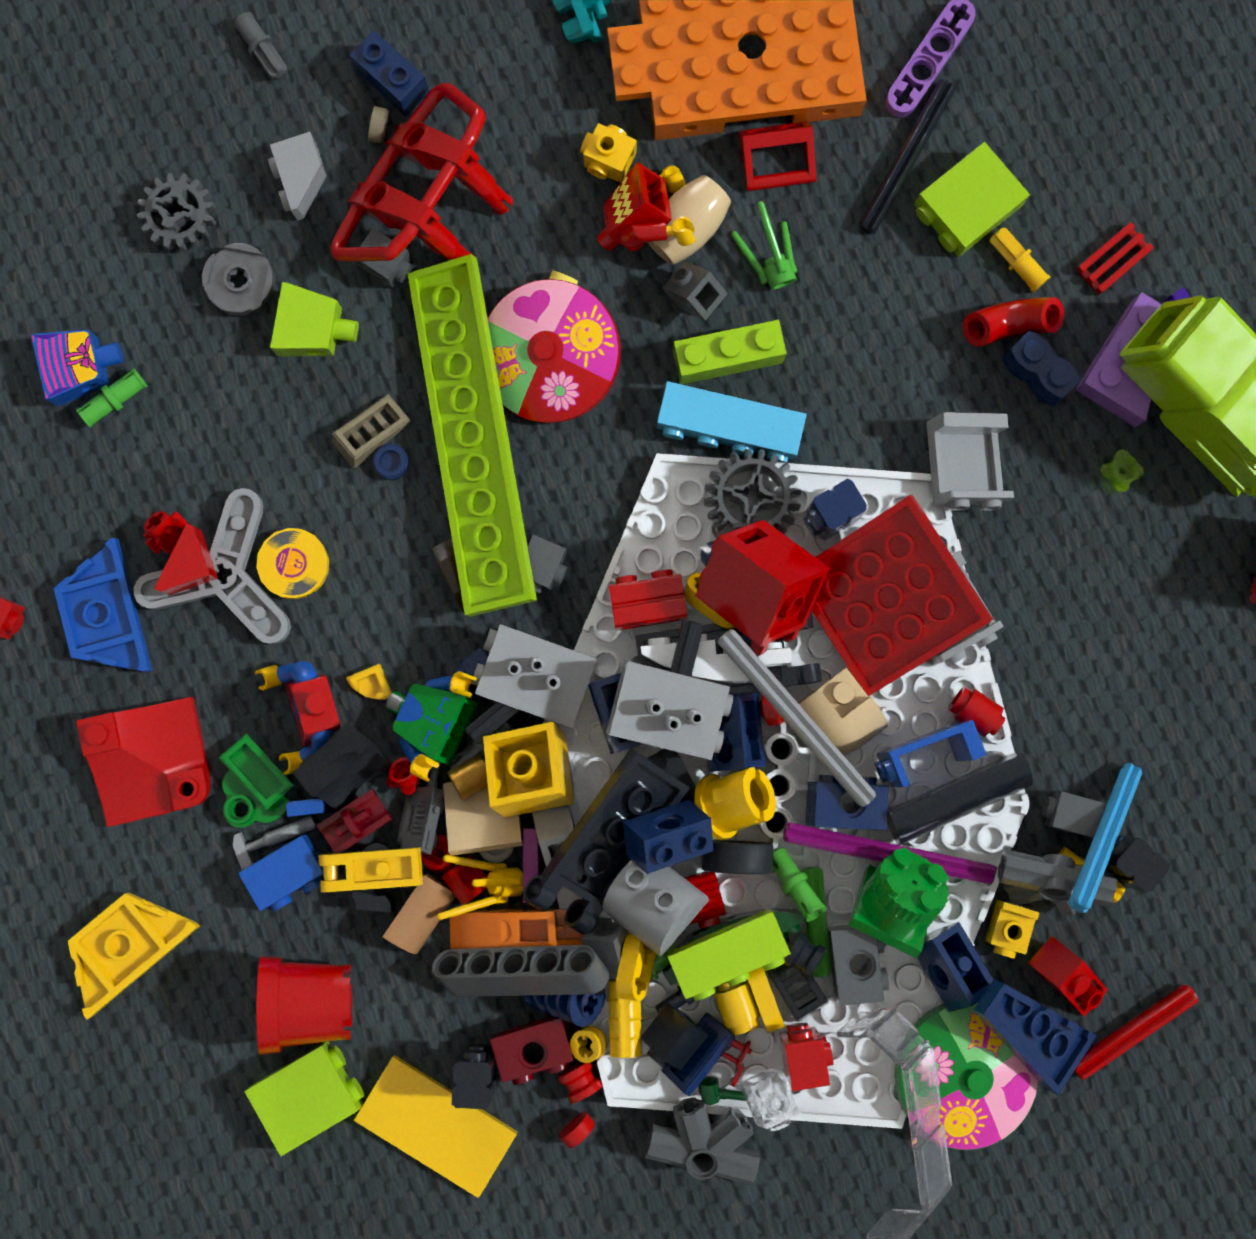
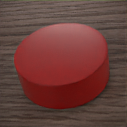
M583 1111L564 1127L559 1135V1139L568 1148H574L591 1133L595 1126V1121L586 1111Z

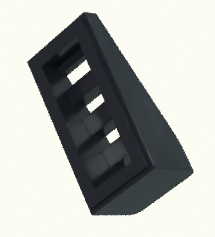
M787 938L785 941L790 951L793 943L790 938ZM782 964L775 969L768 970V975L797 1022L802 1021L829 1004L813 975L807 981L809 984L790 995L787 988L804 979L801 977L800 971L781 981L779 975L791 968H787ZM813 991L817 997L798 1008L795 1002Z

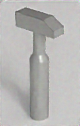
M313 815L267 832L262 838L247 844L242 832L236 833L232 846L241 869H246L254 864L250 852L264 846H274L317 828Z

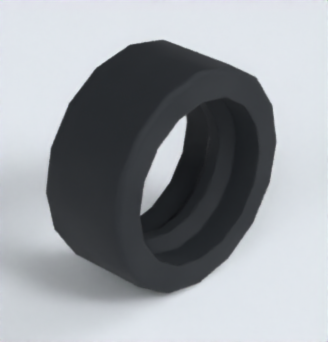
M713 840V851L702 855V870L730 874L772 873V843Z

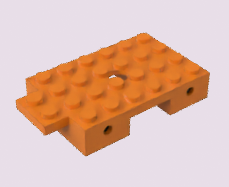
M638 0L640 24L607 28L616 101L640 98L650 99L655 141L723 133L725 123L791 115L792 123L857 117L862 115L867 101L853 0ZM746 35H757L764 41L766 49L760 57L749 59L743 52L739 51L738 43Z

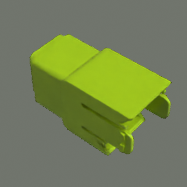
M1200 295L1165 302L1155 310L1120 352L1119 355L1125 361L1121 369L1161 408L1160 419L1163 424L1234 496L1238 497L1242 492L1256 498V334L1220 296L1205 299Z

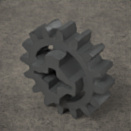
M168 173L167 182L162 183L159 178H155L156 188L152 190L145 187L143 190L148 195L147 200L139 199L137 202L145 210L137 214V218L142 223H145L141 227L142 231L147 236L152 235L150 239L155 245L159 246L163 242V246L168 251H172L175 244H177L182 252H186L187 243L189 242L195 247H199L200 244L197 238L200 235L206 238L210 237V234L205 229L206 226L216 225L214 218L209 215L217 211L213 202H209L212 199V195L207 189L202 190L203 185L198 179L190 182L189 177L184 173L179 181L176 180L172 173ZM191 195L197 199L199 209L191 205ZM155 216L163 219L161 224L164 227L163 230L158 227Z

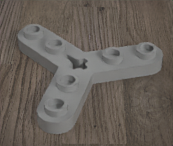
M240 488L229 494L225 502L211 546L210 556L216 574L220 572L219 567L222 565L225 569L232 570V575L227 577L226 584H223L219 579H215L168 595L154 589L163 571L160 570L145 574L136 581L134 586L136 601L148 609L159 610L218 596L260 641L272 645L284 641L291 629L289 618L245 571L263 515L264 505L259 495L250 489Z

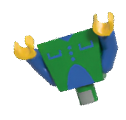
M458 671L454 675L430 679L425 685L413 684L407 696L397 691L389 696L386 709L397 715L393 724V731L400 735L399 744L411 764L410 772L413 775L428 782L430 780L428 772L432 767L438 768V762L450 766L465 734V729L469 725L479 704L469 699L472 693L468 692L471 681H476L477 677Z

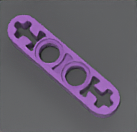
M951 0L946 5L891 86L886 97V108L892 116L905 118L914 112L970 29L976 15L975 8L969 0ZM961 10L965 13L964 17L958 21L952 31L948 26L953 19L954 13L956 14ZM935 37H943L947 40L949 49L944 52H937L931 47L930 41ZM915 65H924L929 69L930 77L925 80H918L913 76L911 69ZM909 85L913 90L909 94L907 103L902 104L900 107L896 104L897 97L902 96Z

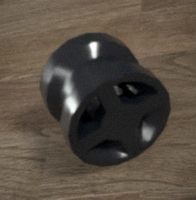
M801 933L790 950L791 954L786 956L783 965L787 968H796L800 971L801 977L808 981L827 948L822 945L816 946L809 941V937Z

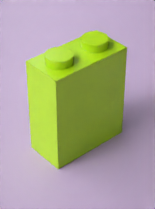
M983 142L921 192L914 205L917 208L916 214L919 219L927 226L932 225L939 233L938 239L941 245L948 252L954 251L960 257L1021 208L1030 194L991 148Z
M329 1041L318 1045L254 1083L244 1091L280 1156L285 1155L354 1114L364 1104L361 1100L364 1097V1092L359 1082L354 1077L349 1079L343 1068L346 1065V1061L341 1050L336 1045L331 1047Z

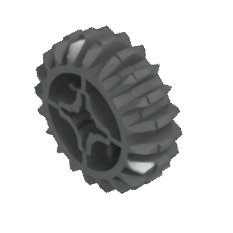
M745 449L743 454L744 460L742 461L736 452L731 453L730 462L732 466L726 461L720 460L718 467L723 474L711 471L709 478L716 484H706L704 488L706 493L714 495L704 499V506L716 507V509L711 510L707 514L708 520H714L719 517L721 519L715 526V530L720 532L726 526L730 529L728 532L737 530L745 525L753 524L757 511L777 508L780 509L779 513L767 523L781 533L786 534L787 528L783 522L794 524L796 517L788 511H799L801 504L797 501L790 500L801 495V489L789 488V486L797 482V476H784L789 470L790 465L785 463L780 468H777L775 465L779 456L774 454L769 462L763 460L765 450L762 449L759 450L757 459H752L751 450ZM744 471H752L750 481L743 486L734 485L733 488L725 486L734 475ZM763 474L769 476L776 483L781 498L775 497L776 493H771L764 488L762 483ZM754 482H756V497L762 499V502L757 500L749 514L748 497L743 496V493L748 495L749 491L752 490ZM723 497L729 498L730 502H734L741 507L742 522L730 515L725 507Z

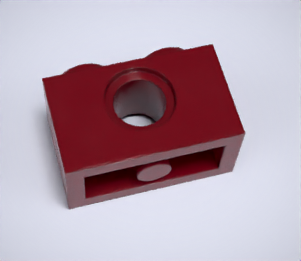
M555 1016L492 1034L490 1038L502 1083L512 1080L513 1085L522 1084L534 1079L533 1073L546 1069L548 1074L558 1073L568 1069V1062L574 1061L565 1021ZM536 1042L542 1046L544 1055L536 1060L530 1059L524 1053V1046L527 1043Z

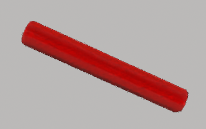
M1182 985L1088 1049L1075 1069V1074L1082 1080L1088 1078L1195 1005L1199 999L1194 990L1188 985Z

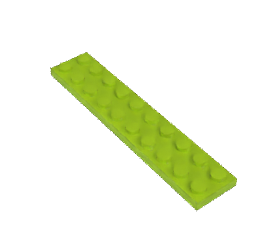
M469 254L407 274L464 613L466 616L472 617L537 601L478 261L474 255Z

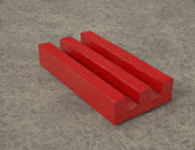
M1132 222L1127 224L1076 269L1099 296L1154 248L1151 243L1147 244L1143 240L1145 237L1141 232L1137 233L1134 230L1135 226ZM1126 235L1131 239L1095 272L1091 274L1087 270ZM1137 246L1140 249L1135 256L1102 284L1096 280L1133 247Z

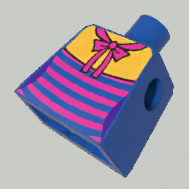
M90 330L36 333L31 335L45 399L56 407L94 392L105 384L109 385L106 367L124 363L123 352L118 342L100 346L99 338Z

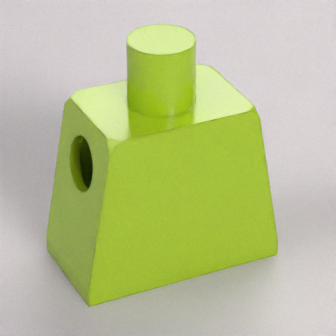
M282 282L270 348L277 356L282 357L334 356L337 340L356 342L359 323L358 321L341 319L342 307L337 300Z

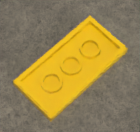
M393 1055L354 1121L479 1198L518 1131L483 1109L455 1108V1106L451 1105L452 1090Z

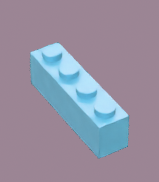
M667 381L657 429L663 430L662 435L671 439L683 440L684 435L698 438L697 443L705 447L718 448V444L732 446V452L740 455L744 454L745 449H750L752 455L753 452L758 453L762 449L765 450L768 461L776 454L779 456L777 462L787 463L788 460L794 461L797 457L807 414Z

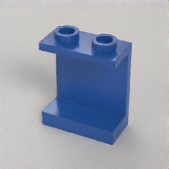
M974 721L956 722L876 753L879 761L875 762V767L879 778L883 783L888 782L889 787H906L910 785L899 756L948 738L956 761H973L986 756V751Z

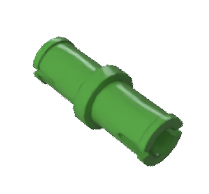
M132 368L130 372L109 387L106 384L100 388L102 392L75 410L91 428L114 409L117 411L121 410L124 407L122 404L148 387V385L135 368Z
M780 848L773 852L772 870L783 884L782 891L784 894L792 897L807 922L821 916V912H825L827 908L809 885L810 878L808 875L800 872L785 848Z

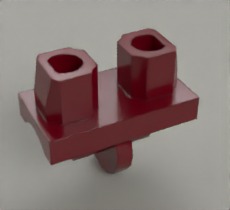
M371 789L316 826L328 841L334 853H342L393 819L374 789Z

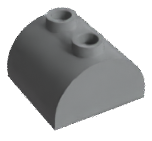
M631 860L620 871L609 887L604 898L603 910L647 947L662 957L706 905L709 898L671 867L646 874Z

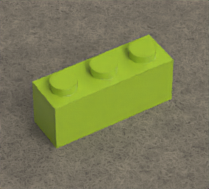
M779 319L674 341L673 355L681 385L783 364L787 355Z
M768 908L667 952V957L685 999L694 997L695 1001H699L713 995L716 992L714 987L727 981L730 986H734L750 978L749 972L762 966L764 971L781 966L785 963L783 957L791 953L773 911Z

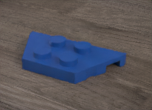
M112 538L104 543L106 546L93 558H87L78 566L72 576L66 577L53 588L70 656L80 660L151 672L153 669L119 539Z

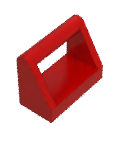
M803 121L738 130L747 191L816 182L813 126L809 122ZM803 143L806 169L753 176L751 149Z

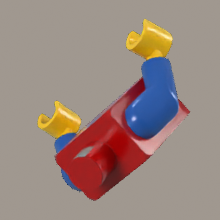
M306 661L279 667L271 665L255 671V675L261 673L265 679V685L259 686L260 690H266L285 683L303 748L300 751L283 753L279 756V761L288 760V769L283 772L284 775L293 774L307 756L315 753L329 740L333 732L340 729V721L326 675L317 674L314 666Z

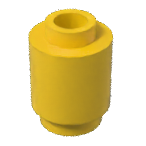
M728 981L718 985L719 990L713 995L725 1028H730L731 1033L735 1036L759 1027L760 1023L757 1017L760 1016L748 981L734 986H730Z

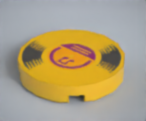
M286 528L274 532L263 542L257 554L256 568L260 581L270 592L284 599H301L316 592L323 585L329 571V557L324 545L315 535L303 529Z

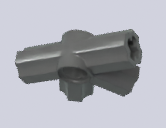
M1004 850L998 865L997 877L999 878V883L1004 884V889L1008 893L1011 902L1022 905L1045 899L1049 900L1052 906L1059 910L1061 915H1074L1077 911L1069 906V899L1082 866L1075 865V861L1065 855L1049 854L1038 857L1012 850ZM1104 872L1092 904L1109 907L1112 904L1117 886V879H1115L1114 873Z
M695 1097L683 1099L678 1105L673 1107L678 1130L655 1124L650 1128L645 1148V1158L686 1168L688 1173L696 1179L705 1180L718 1176L749 1185L755 1182L760 1162V1151L740 1146L754 1134V1130L746 1115L738 1108H729L711 1124L703 1100L696 1099ZM706 1153V1154H708V1155L699 1156V1155H697V1154Z

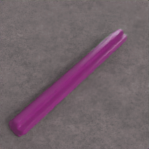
M790 822L786 823L783 832V840L787 843L882 862L887 855H891L895 850L907 848L916 855L919 854L923 858H927L929 862L941 865L948 876L985 884H992L995 879L996 868L994 865Z

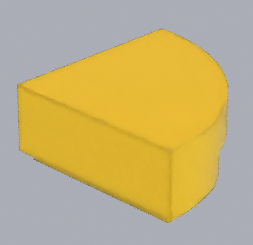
M381 664L346 677L350 686L365 697L375 700H386L392 694Z

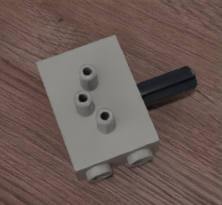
M683 620L670 671L624 660L606 731L607 734L712 760L714 752H720L724 731L719 729L722 717L729 716L733 695L728 694L729 686L691 677L703 632V625L701 623Z

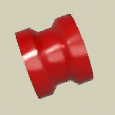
M579 1062L557 1076L560 1084L567 1087L569 1091L567 1097L571 1104L589 1097L603 1087L600 1079L594 1077L591 1072V1062Z

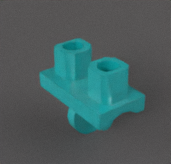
M552 0L556 10L561 15L574 8L576 17L562 24L568 41L575 44L589 38L592 42L596 43L604 39L594 12H596L598 19L607 17L605 7L612 0Z

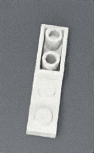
M702 634L691 677L721 683H752L724 650L723 654H716L715 640H707V634ZM670 637L648 639V646H641V654L653 663L670 670L677 643L670 644ZM771 642L766 652L758 656V658L766 667L791 665V648H782V642Z

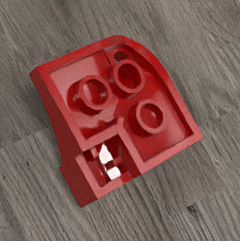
M194 697L120 712H111L76 721L83 756H86L92 771L107 827L199 806L207 799L211 787L210 771ZM187 782H190L194 788L190 796L185 795L183 792V786Z

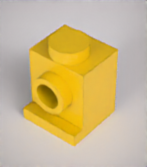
M996 900L985 942L995 945L994 953L1015 959L1016 952L1026 955L1039 912ZM1012 925L1018 927V933L1015 938L1008 936V929Z

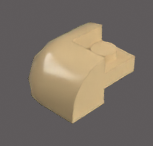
M844 668L817 690L798 702L843 755L858 750L888 726L887 720L872 696L869 697L847 668Z

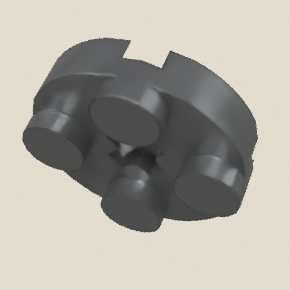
M243 243L229 244L224 246L225 249L219 251L216 255L213 253L206 261L202 272V285L211 302L224 313L234 316H245L260 312L272 297L275 289V274L270 262L257 248ZM239 271H243L244 277L248 280L240 288H235V284L230 282L231 276L237 277Z

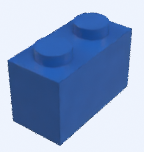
M306 834L291 841L238 874L259 911L271 907L274 913L292 902L290 897L292 893L302 888L306 894L320 886V881L323 880L321 877L323 876V866H319L318 855L320 854L310 836Z

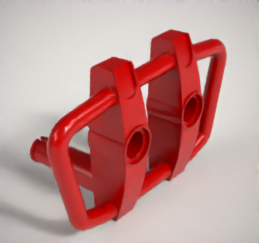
M441 83L431 89L406 123L394 127L395 130L389 140L384 142L388 147L365 182L357 184V189L351 198L347 199V202L352 206L332 241V256L340 262L391 261L400 255L415 236L448 261L472 254L439 222L441 217L433 208L454 176L474 195L480 196L497 215H503L509 211V208L502 201L512 206L513 198L478 163L480 157L472 150L486 120L484 110L451 83ZM443 98L449 99L470 117V121L460 141L424 123ZM398 156L422 165L427 170L434 169L440 171L421 201L389 186L383 181ZM363 214L385 224L390 229L396 228L401 230L388 246L345 248Z

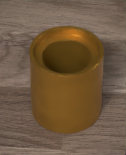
M480 754L447 772L463 801L488 787L486 764Z

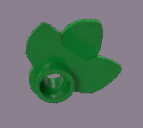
M230 770L224 776L222 788L227 800L223 806V815L226 821L233 827L246 828L256 821L271 823L279 819L287 811L286 804L290 800L284 796L268 810H265ZM245 803L248 807V812L245 816L240 817L237 814V807Z

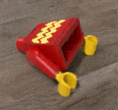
M637 162L603 206L606 227L597 236L600 245L608 251H613L620 243L631 251H637L646 242L665 241L668 236H675L681 246L693 244L695 237L692 232L695 231V228L689 218L681 216L674 220L672 225H667L672 220L666 187L669 192L675 193L686 185L680 169L670 165L662 171L661 175H657L656 172Z

